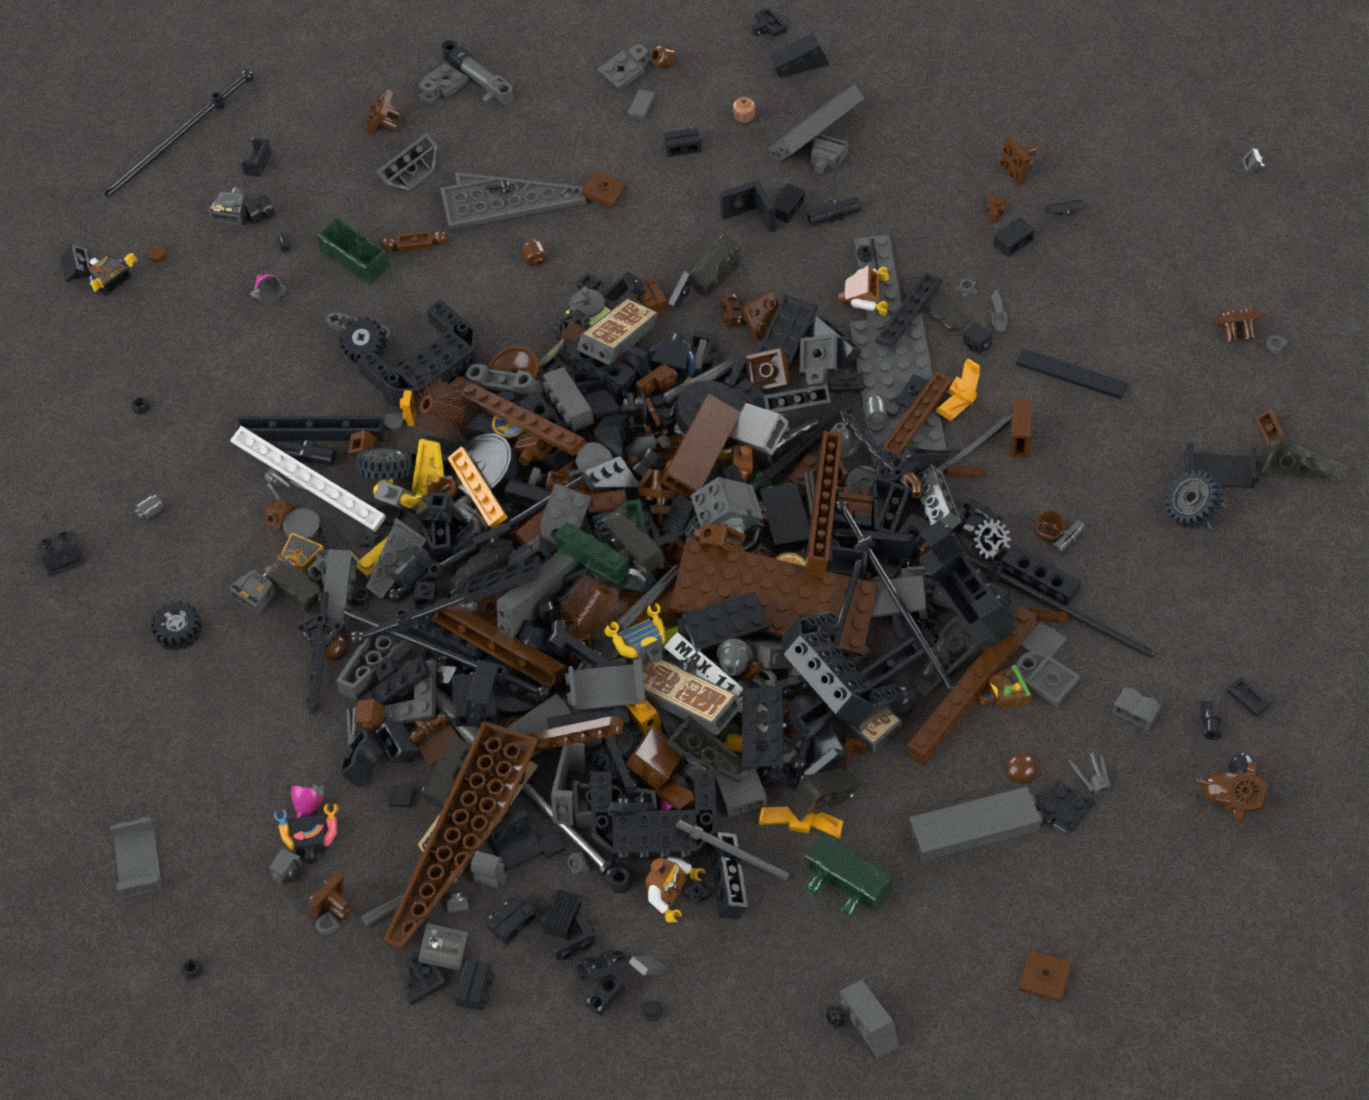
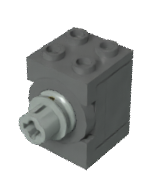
M717 477L690 495L701 529L702 525L707 523L728 526L743 533L763 519L753 485Z

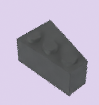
M863 980L840 991L841 1001L839 1003L845 1013L848 1012L853 1025L858 1028L876 1059L899 1048L894 1021Z

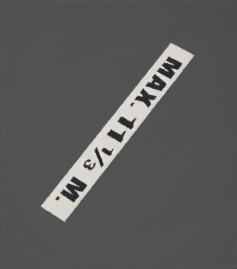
M678 632L668 641L664 647L680 661L681 659L685 660L686 657L697 660V665L700 668L696 670L695 674L736 693L742 705L743 688L701 652L696 653L693 645ZM760 704L757 709V711L760 713H764L768 710L762 704ZM762 723L758 728L765 732L768 729V724Z

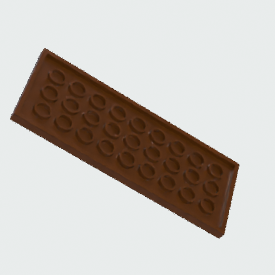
M687 538L669 611L686 614L756 592L770 624V628L761 631V633L783 637L797 618L829 611L838 618L850 577L825 571L824 578L804 574L805 566L741 550L738 552L730 551L716 546L701 544L699 540ZM862 579L857 580L838 645L842 652L863 656L878 583Z

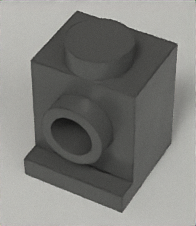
M282 848L269 867L272 879L282 884L283 882L287 883L289 878L292 879L297 872V867L301 868L303 864L300 856Z

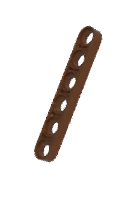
M610 716L526 735L539 739L534 752L621 734L624 721L619 717Z

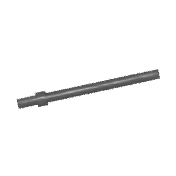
M680 819L676 824L677 828L689 833V836L697 840L700 838L785 881L789 877L788 872L704 832L703 828L697 825L692 826Z

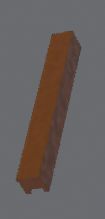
M459 604L435 612V616L431 619L433 622L550 689L564 682L566 665L536 648L526 646L517 637L512 638L502 633L496 625Z

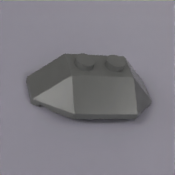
M425 133L378 169L376 173L386 186L409 191L434 172L437 145Z

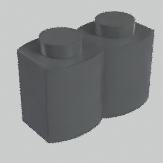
M1124 687L1113 706L1112 713L1149 730L1159 714L1161 705L1154 698L1142 696L1136 689Z
M476 851L471 863L474 882L499 889L500 885H504L507 874L504 873L502 858Z

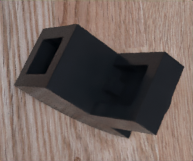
M441 655L436 665V685L446 694H452V675L461 674L456 667L458 662Z

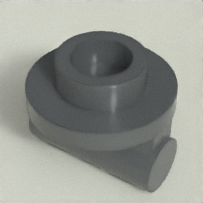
M582 852L570 855L568 867L572 873H586L591 870Z
M461 891L450 893V897L446 898L448 913L469 910L467 895H462Z

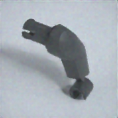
M661 435L658 439H655L654 436L636 438L626 448V452L623 453L624 459L634 455L641 460V455L647 448L651 450L656 449V445L659 443L662 448H666L671 445L670 440L666 435Z

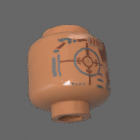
M742 97L734 102L733 116L738 122L747 123L754 119L755 103L750 98Z

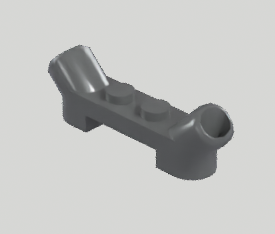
M473 364L466 373L467 381L481 388L499 391L508 390L527 396L534 391L542 395L544 390L543 383L534 379L527 371L518 370L517 373L488 369L486 365Z

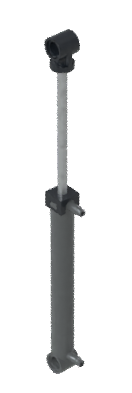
M436 685L435 711L438 714L443 712L453 729L472 746L480 727H455L453 701ZM414 686L399 695V697L402 698L414 690ZM531 775L517 796L525 791L553 819L552 807L531 787L534 784ZM558 824L600 866L598 873L610 885L612 891L619 894L628 891L631 883L629 872L626 868L619 866L613 859L606 861L570 825ZM618 879H624L622 882H616Z

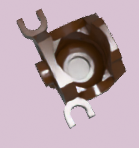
M1249 762L1246 773L1215 772L1209 774L1205 780H1202L1200 777L1195 780L1197 784H1202L1204 798L1209 802L1225 807L1226 812L1234 813L1235 821L1244 823L1246 813H1259L1264 810L1268 785L1259 776H1256L1259 769L1256 763Z

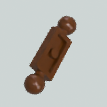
M431 230L396 234L397 240L388 237L383 239L381 245L388 252L394 250L395 247L398 248V252L433 248V242L439 245L445 244L448 236L444 231H437L432 235Z

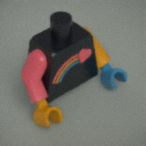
M326 804L324 806L326 814L288 819V823L285 821L287 817L285 810H283V819L277 818V813H274L275 819L280 823L278 827L283 842L290 850L296 851L298 856L304 855L305 863H316V853L326 852V847L332 843L337 835V818L334 816L338 811L336 804H334L333 812L328 810L329 805Z

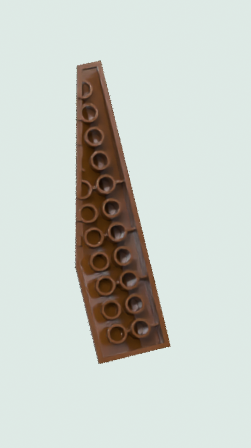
M482 722L383 942L403 949L475 855L476 851H478L509 809L538 744V738L492 723Z

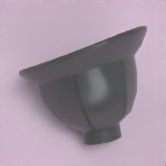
M837 423L830 429L829 432L842 434L840 457H851L859 452L861 443L854 437L852 430L846 427L844 423Z
M739 639L723 641L719 645L716 655L721 669L729 676L740 675L753 663L754 658L751 648Z

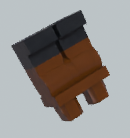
M843 487L842 491L839 492L838 501H847L849 512L854 517L857 526L866 527V530H870L873 502L870 491L861 490L860 495L852 494L853 490L851 488ZM835 513L833 533L836 528H839L837 523L848 525L842 515Z

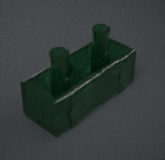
M339 218L334 219V221L332 220L327 227L317 234L321 252L370 285L391 268L386 250L369 240L367 236L360 234L348 224L342 222Z
M821 834L805 856L807 870L815 874L806 886V889L812 894L817 895L824 883L828 882L850 897L840 909L849 917H852L860 903L877 913L894 889L892 876L824 834Z

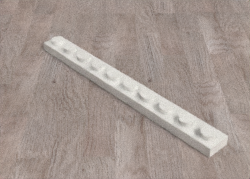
M240 426L230 440L234 445L374 532L377 531L385 520L386 516L244 427Z

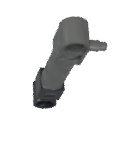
M446 40L442 43L443 59L446 62H450L451 66L456 70L466 73L487 90V94L481 99L482 102L485 103L492 98L501 104H509L513 101L512 85L498 74L494 76L472 58L470 52L462 46L458 48L456 41Z

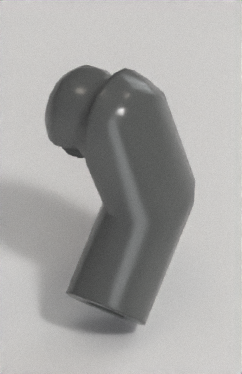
M480 601L467 604L461 602L458 604L475 613L479 609L477 607L480 605Z

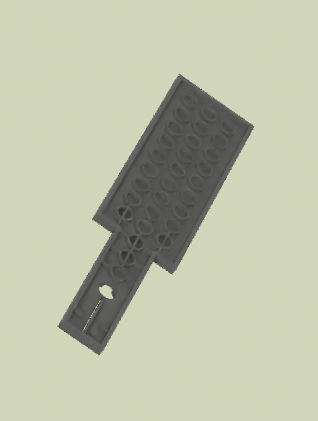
M889 235L854 238L856 257L858 248L864 245L875 248L876 254L869 262H862L857 257L859 270L866 266L876 269V271L881 267H885L888 270L889 280L879 282V301L875 303L879 304L881 301H885L889 308L886 309L888 314L882 316L877 309H874V311L866 310L867 320L850 321L852 342L862 350L856 359L857 373H863L864 391H861L866 428L871 438L881 447L909 410L896 404V399L913 374L929 381L933 376L922 314L916 316L893 349L876 343L877 336L902 305ZM872 396H879L884 401L886 420L880 424H873L868 421L866 403ZM938 404L906 449L918 447L931 450H947L940 414L935 412L939 407ZM871 455L873 468L876 469V459ZM896 460L895 466H899L901 461Z

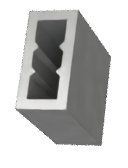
M746 403L729 436L738 444H744L752 449L772 455L789 422L778 413Z

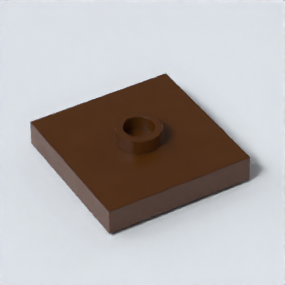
M594 170L582 189L581 195L613 208L626 183Z
M1030 950L1019 990L1061 1002L1072 962Z

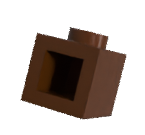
M375 699L358 701L354 723L361 730L364 728L371 732L377 730L383 723L385 706Z

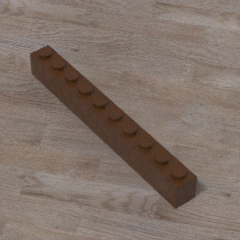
M828 431L823 432L819 448L804 572L806 575L824 578L829 558L842 434Z
M1022 606L1018 608L1013 615L1016 619L1014 625L1017 630L996 645L987 646L907 744L908 757L923 766L927 763L978 700L981 693L986 690L990 682L994 680L1036 627L1037 615Z

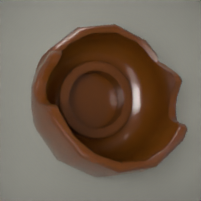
M439 477V481H431L426 489L427 495L431 492L450 493L452 499H454L457 494V484L450 477Z
M1048 510L1042 512L1035 523L1036 534L1044 541L1053 542L1063 534L1066 523L1063 516L1056 511ZM1048 529L1052 531V535H1049Z
M338 634L336 638L332 639L331 645L325 647V659L334 661L341 659L346 654L348 644L345 637Z
M1017 753L1011 756L1005 764L1006 775L1013 782L1022 784L1032 781L1038 770L1035 760L1025 753Z

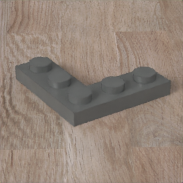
M426 661L430 675L414 685V700L386 705L383 722L401 721L402 724L435 718V661Z

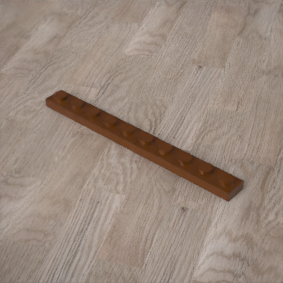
M459 376L450 383L451 385H448L451 388L464 391L466 394H463V397L466 398L467 403L470 402L469 404L573 456L586 444L584 438Z

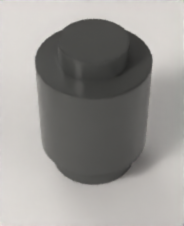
M879 396L870 397L866 403L868 421L873 424H880L886 420L884 401Z
M153 495L135 506L136 510L134 512L140 520L144 519L147 521L159 513L164 505L157 495Z

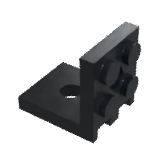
M759 180L720 192V210L723 220L756 209L769 233L776 231L775 207Z

